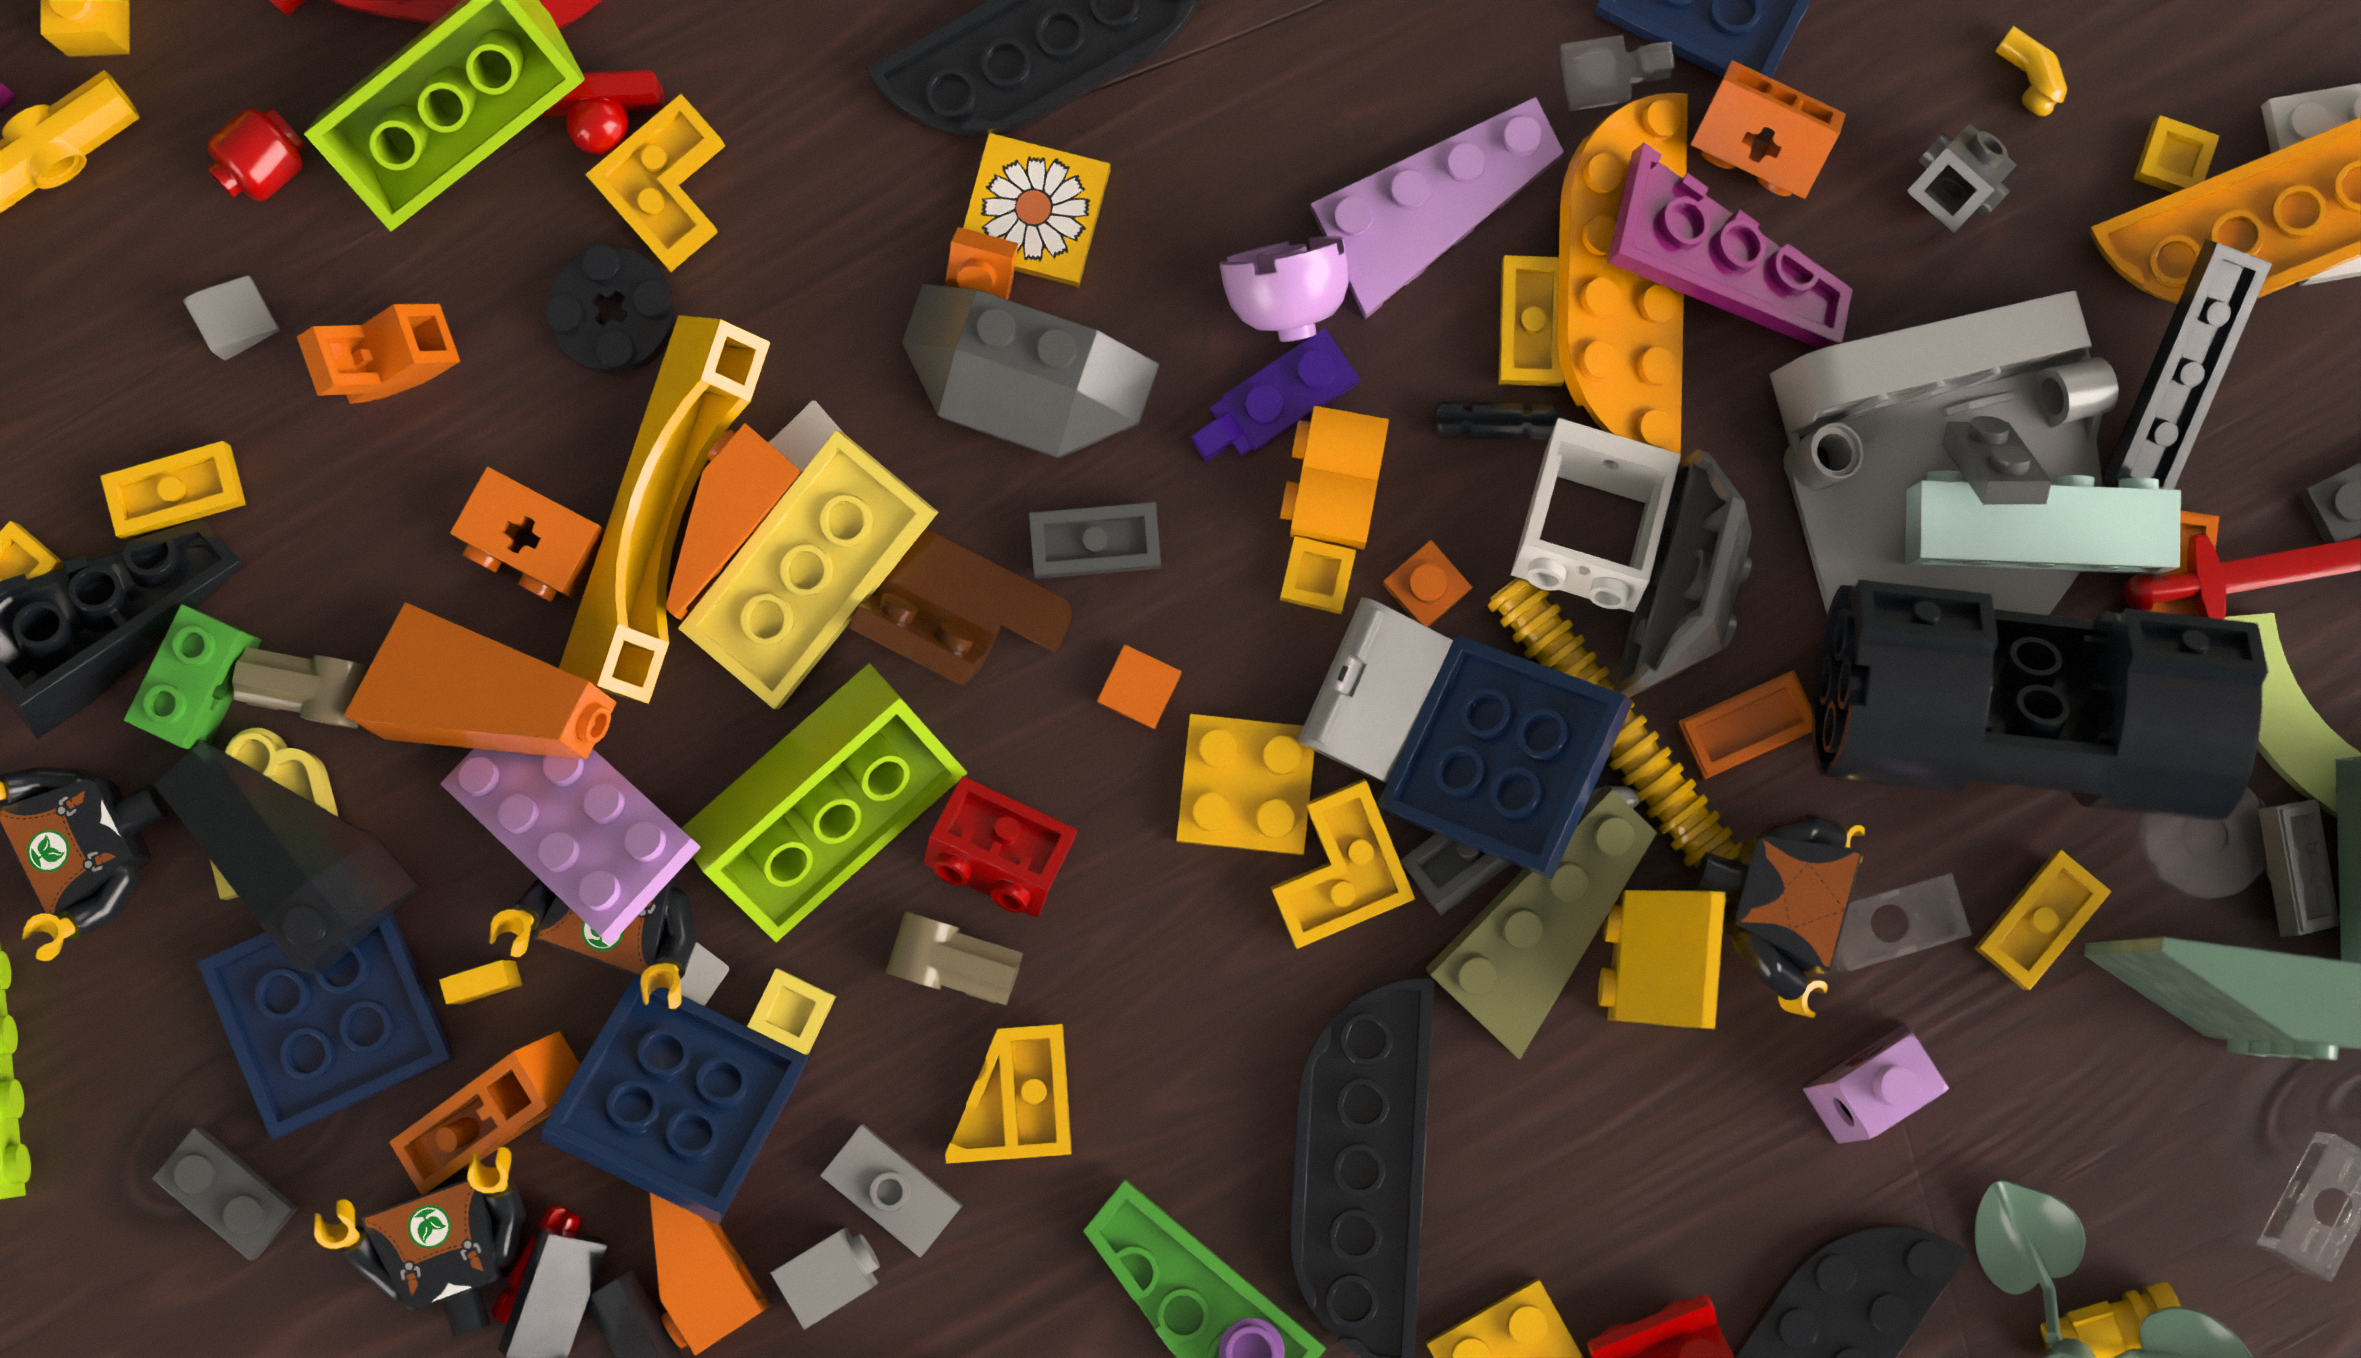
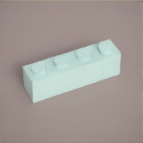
M1961 471L1927 472L1926 481L1922 480L1906 489L1905 565L2162 574L2180 567L2181 490L2159 489V480L2153 478L2118 480V488L2094 487V477L2068 475L2054 478V485L2050 486L2047 504L1983 505L1969 483L1966 482Z

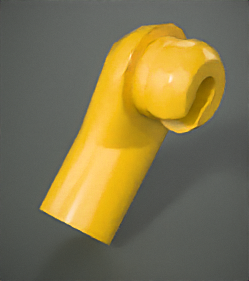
M2013 26L1995 52L2027 73L2031 85L2022 96V104L2038 116H2047L2054 110L2057 102L2063 103L2067 93V86L2058 58L2051 50Z

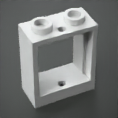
M1558 418L1544 452L1511 575L1528 580L1532 585L1543 590H1561L1588 598L1594 604L1606 609L1621 608L1635 612L1650 580L1681 454ZM1557 477L1645 503L1629 566L1540 540Z

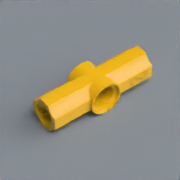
M105 70L53 105L48 106L44 104L27 108L16 114L3 127V139L0 140V213L37 188H54L74 178L86 164L87 159L85 155L140 119L136 111L137 109L131 100Z

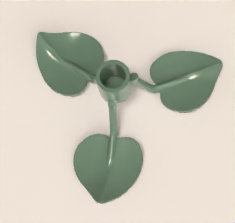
M2005 1179L1994 1181L1981 1200L1975 1224L1976 1252L1985 1274L1997 1287L2013 1295L2025 1293L2040 1283L2044 1295L2047 1334L2045 1338L2049 1345L2042 1358H2096L2093 1351L2085 1343L2077 1339L2062 1337L2059 1326L2056 1289L2051 1279L2070 1275L2081 1263L2086 1239L2080 1219L2064 1201L2052 1194ZM2176 1306L2152 1312L2143 1320L2140 1328V1341L2143 1349H2130L2113 1357L2253 1358L2238 1336L2222 1322L2200 1310Z

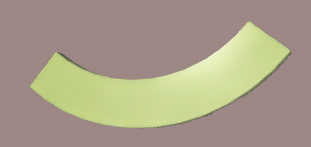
M2265 613L2225 617V620L2258 623L2268 674L2262 684V715L2257 750L2270 766L2297 792L2308 800L2317 799L2319 808L2337 818L2336 759L2361 756V753L2346 743L2325 723L2298 686L2282 649L2275 614Z

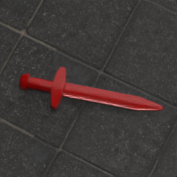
M2193 535L2190 537L2188 545L2187 572L2150 579L2143 573L2135 575L2124 586L2125 601L2134 610L2150 611L2156 603L2192 597L2200 617L2225 619L2226 594L2361 570V538L2220 563L2208 535Z

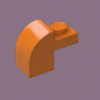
M393 304L362 325L312 326L297 336L317 396L347 395L349 404L373 401L405 391L435 378L461 362L440 304Z

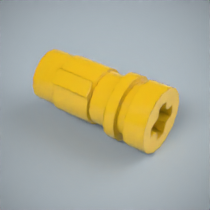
M2161 1281L2144 1286L2142 1289L2143 1294L2141 1295L2136 1290H2130L2122 1294V1300L2110 1304L2108 1301L2068 1312L2064 1317L2059 1318L2060 1333L2063 1338H2073L2085 1343L2093 1351L2096 1358H2113L2130 1349H2143L2140 1341V1328L2143 1320L2150 1313L2168 1307H2181L2171 1285L2167 1281ZM2045 1322L2041 1323L2040 1329L2046 1349L2049 1345L2045 1338L2047 1334Z

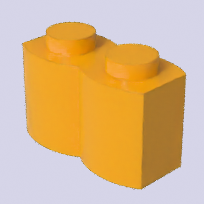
M1314 405L1311 422L1298 420L1291 457L1304 459L1299 483L1287 481L1280 515L1281 519L1292 520L1289 537L1298 536L1348 548L1365 549L1389 419Z

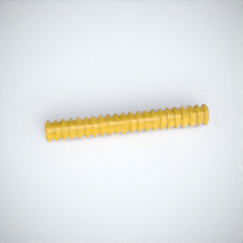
M1517 577L1490 598L1491 602L1488 604V608L1491 612L1499 610L1503 615L1500 623L1504 628L1508 626L1513 628L1516 633L1512 636V639L1516 644L1522 641L1528 649L1524 652V655L1527 659L1535 657L1540 665L1613 690L1614 685L1607 679L1611 672L1606 666L1601 669L1594 662L1598 658L1595 651L1587 653L1582 646L1586 639L1582 635L1575 637L1570 630L1574 626L1570 619L1563 621L1558 615L1562 610L1559 604L1555 603L1551 606L1547 601L1546 597L1550 594L1548 590H1539L1528 580ZM1629 698V700L1632 702V708L1635 706V703L1632 701L1631 698ZM1630 708L1609 754L1613 759L1609 766L1614 771L1620 768L1625 775L1621 780L1626 787L1632 784L1638 791L1639 801L1644 800L1650 807L1646 811L1649 818L1657 816L1662 823L1658 827L1659 831L1663 835L1669 832L1674 838L1670 844L1675 851L1681 848L1687 855L1683 859L1687 867L1694 865L1698 869L1705 852L1737 861L1743 845L1742 842L1734 844L1730 839V836L1733 834L1732 829L1729 826L1724 828L1720 826L1717 822L1721 817L1719 812L1714 810L1710 813L1705 806L1709 801L1706 795L1697 796L1693 790L1696 782L1692 778L1684 779L1680 773L1684 769L1680 762L1676 764L1671 762L1668 758L1672 753L1669 747L1665 746L1661 749L1656 742L1659 738L1656 730L1649 733L1643 725L1647 722L1646 717L1643 714L1637 717Z

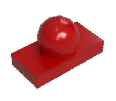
M651 70L582 73L585 78L584 81L540 116H567L566 126L568 135L575 146L587 153L602 155L612 152L625 140L629 125L627 113L660 112L665 107L664 89Z

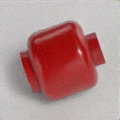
M248 107L243 109L208 140L207 148L215 163L207 171L231 198L234 199L243 192L252 200L265 201L300 172L303 161L299 151L305 145L293 128L275 110L270 108L263 113L256 108Z

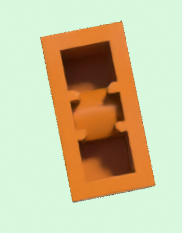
M1731 60L1698 126L1691 145L1700 149L1701 155L1718 167L1733 169L1736 166L1757 176L1758 182L1775 194L1790 196L1793 193L1805 199L1841 132L1846 113ZM1763 127L1770 128L1775 132L1768 142H1763L1756 138Z
M487 466L450 534L467 544L462 553L463 556L495 573L501 563L523 573L517 583L519 586L552 602L557 592L575 601L593 568L605 530L598 524ZM521 530L530 534L534 533L540 538L535 549L529 546H522L516 541Z

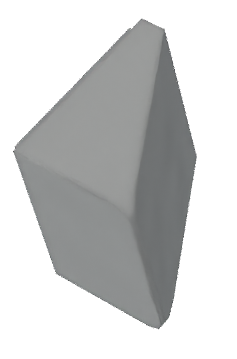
M249 275L195 292L183 299L209 349L225 361L280 331Z

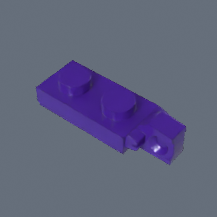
M1324 328L1222 395L1220 400L1209 408L1215 420L1191 436L1193 439L1192 444L1205 463L1231 446L1235 447L1240 456L1251 450H1254L1256 453L1297 426L1298 420L1304 421L1312 416L1314 405L1320 407L1327 406L1357 386L1360 378L1326 328Z

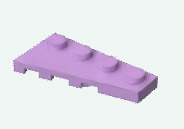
M1535 97L1311 203L1310 210L1323 236H1340L1344 238L1348 259V287L1364 319H1367L1378 310L1383 302L1404 285L1407 286L1423 273L1428 265L1450 247L1462 241L1498 208H1502L1562 158L1564 151L1539 101Z

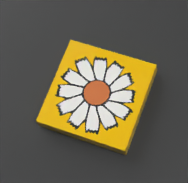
M989 133L963 229L1019 243L1014 271L1079 287L1110 174V163Z

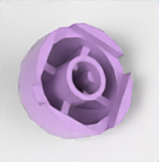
M1320 236L1308 238L1310 250L1308 251L1305 244L1290 246L1289 241L1251 249L1227 257L1228 262L1221 261L1219 265L1224 289L1231 308L1243 322L1257 330L1278 331L1281 342L1295 341L1316 335L1315 323L1335 313L1344 300L1349 283L1348 259L1343 237Z

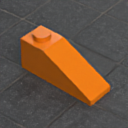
M746 423L736 433L733 430L725 432L713 444L707 454V459L711 462L704 468L701 474L665 607L666 610L682 622L802 473Z
M555 1032L513 1051L389 1141L421 1196L432 1192L468 1169L473 1152H478L479 1160H482L498 1150L499 1147L504 1146L548 1118L578 1070L580 1063L561 1032Z
M650 1193L660 1301L667 1310L666 1313L661 1315V1319L673 1341L680 1348L689 1345L696 1356L771 1305L720 1225Z

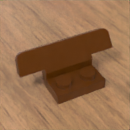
M925 528L880 584L876 593L858 605L848 628L963 686L980 671L1002 627L1056 653L1071 622L1072 611L1069 603L1063 597Z

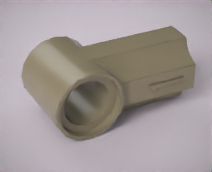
M245 647L242 656L236 662L233 674L234 700L257 707L301 713L300 718L358 729V724L343 715L370 666L326 656L313 655L312 660Z
M904 912L885 973L940 990L941 986H945L988 1002L1007 1005L1023 956L1022 952L958 933L960 929L958 927L910 912Z

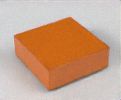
M1124 644L1097 703L1155 730L1182 675V671Z

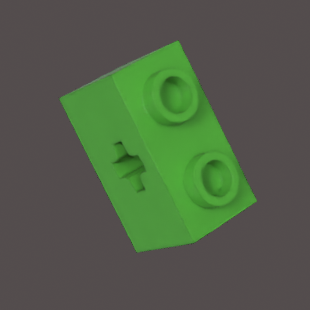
M181 604L124 721L181 748L191 750L202 740L211 744L234 698L232 679L236 662L242 656L245 647L258 649L262 639L206 613Z

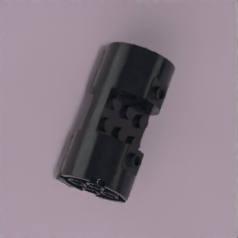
M1858 579L1856 586L1841 585L1831 602L1822 633L1818 658L1824 659L1820 675V697L1813 696L1812 711L1814 760L1819 775L1841 781L1951 793L1960 792L1969 780L2064 792L2071 791L2072 798H2075L2081 806L2088 808L2219 822L2226 819L2241 800L2256 756L2262 715V684L2268 674L2258 623L2134 609H2124L2123 613L2106 611L2101 613L2095 620L1997 610L1993 608L1992 594Z

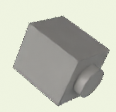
M845 1227L772 1271L771 1274L802 1328L806 1329L877 1285L878 1281L873 1271L880 1268V1264L864 1236L859 1234L852 1238Z

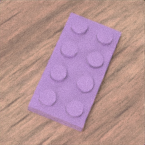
M473 748L440 783L610 945L701 848L594 749H592L587 760Z

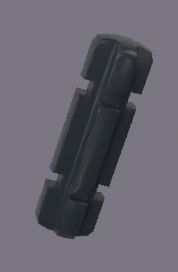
M1441 401L1437 403L1434 411V431L1436 436L1440 438H1461L1462 433H1470V438L1520 439L1522 434H1529V438L1533 440H1549L1559 418L1557 406L1553 403H1532L1530 408H1523L1522 403L1472 402L1470 407H1463L1462 402Z

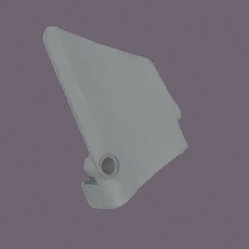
M2076 291L2051 295L1829 346L1805 354L1769 374L1789 442L1783 459L1784 470L1789 479L1827 614L1841 585L1856 586L1858 579L1992 594L1993 608L1997 610L2049 615L2080 572L1905 565L1906 489L1922 480L1926 481L1927 472L1960 471L1943 446L1947 422H1971L1973 418L1979 416L1996 417L2009 422L2048 475L2051 485H2054V478L2058 476L2083 475L2094 477V487H2103L2097 448V434L2103 413L2110 412L2116 406L2119 388L2117 377L2107 360L2101 357L2091 358L2089 348L2092 347ZM1818 446L1826 452L1829 458V469L1824 467L1818 458Z

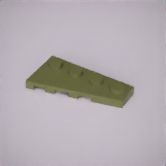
M1606 784L1586 804L1553 879L1523 868L1425 969L1520 1060L1657 832L1614 789Z

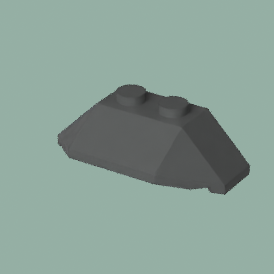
M923 284L902 340V344L939 419L1057 459L1097 443L1120 431H1125L1139 425L1159 369L1157 362L1098 330L976 289Z
M1700 449L1687 456L1678 465L1650 580L1633 613L1613 691L1626 695L1628 699L1697 665L1719 651H1723L1729 645L1735 633L1737 617L1731 613L1736 594L1745 585L1751 571L1752 560L1746 555L1752 531L1745 501L1710 453Z

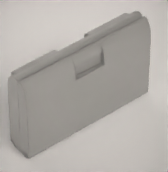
M1361 597L1297 742L1375 781L1387 784L1453 640L1379 602Z

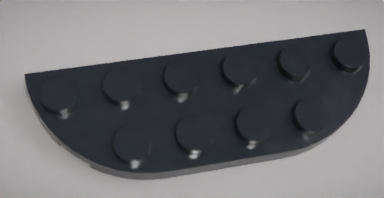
M990 0L866 68V71L877 90L891 105L911 120L929 129L962 137H988L989 133L996 135L1007 134L1038 122L1160 53L1183 31L1192 18L1200 0Z
M1434 978L1411 979L1390 983L1371 990L1353 1000L1326 1025L1309 1052L1299 1083L1290 1223L1292 1264L1303 1297L1313 1314L1339 1343L1362 1358H1415Z
M1887 1225L1884 1227H1873L1835 1236L1813 1249L1793 1267L1738 1344L1733 1355L1735 1358H1897L1970 1252L1939 1235L1904 1226Z

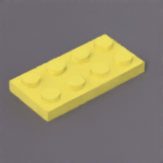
M836 430L678 629L770 707L781 709L851 622L858 605L872 596L938 514V511L847 435Z

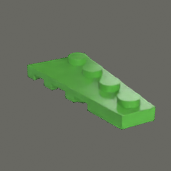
M1126 1179L1084 1229L1086 1236L1131 1298L1136 1301L1154 1326L1155 1331L1176 1358H1219V1343L1225 1330L1235 1321L1248 1317L1266 1320L1278 1330L1284 1343V1358H1319L1326 1350V1346Z

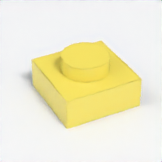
M775 968L747 1027L802 1054L808 1055L836 996L779 968Z

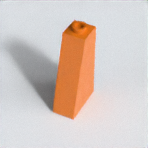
M405 602L343 716L384 740L587 760L595 743L599 742L606 734L610 725L611 713L617 702L587 680Z

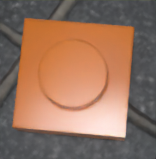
M958 227L951 241L945 286L976 289L1008 300L1012 288L1019 243Z
M1432 540L1418 550L1382 583L1409 616L1426 627L1431 626L1473 588Z

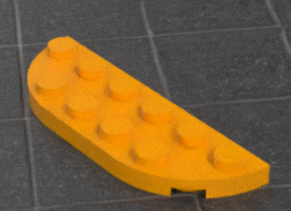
M1664 93L1643 97L1610 114L1589 136L1582 140L1569 163L1563 182L1560 202L1557 345L1560 366L1571 397L1577 407L1584 406L1594 422L1604 432L1681 454L1684 293L1607 262L1632 152L1645 142L1662 154L1659 160L1661 164L1681 178L1686 174L1688 94Z
M2361 117L2094 225L2090 228L2089 233L2105 260L2129 283L2150 295L2175 304L2179 302L2205 239L2272 263L2257 298L2360 258Z

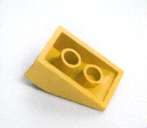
M1624 890L1620 893L1617 903L1611 908L1603 925L1604 942H1613L1611 968L1602 967L1598 988L1599 1006L1608 1007L1607 1020L1715 1029L1725 893Z

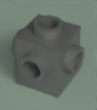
M1969 123L1954 140L1943 132L1920 157L1918 162L1926 170L1907 192L1955 233L1974 212L1982 219H1985L2006 197L2010 190L2001 182L2017 164L2008 157L2005 146L1995 136L1985 131H1978Z

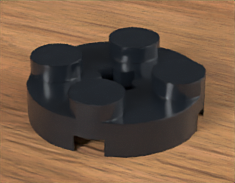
M597 244L590 247L584 254L575 257L564 266L552 284L549 302L545 308L546 320L551 326L556 342L563 351L582 367L604 374H613L611 371H624L629 368L636 370L654 361L670 341L675 326L676 313L673 311L674 299L669 283L652 261L636 251L627 248H612L606 244ZM616 295L624 297L621 307L627 313L625 319L621 323L610 319L605 326L599 324L597 320L600 318L601 312L597 308L598 304L604 298L611 300Z

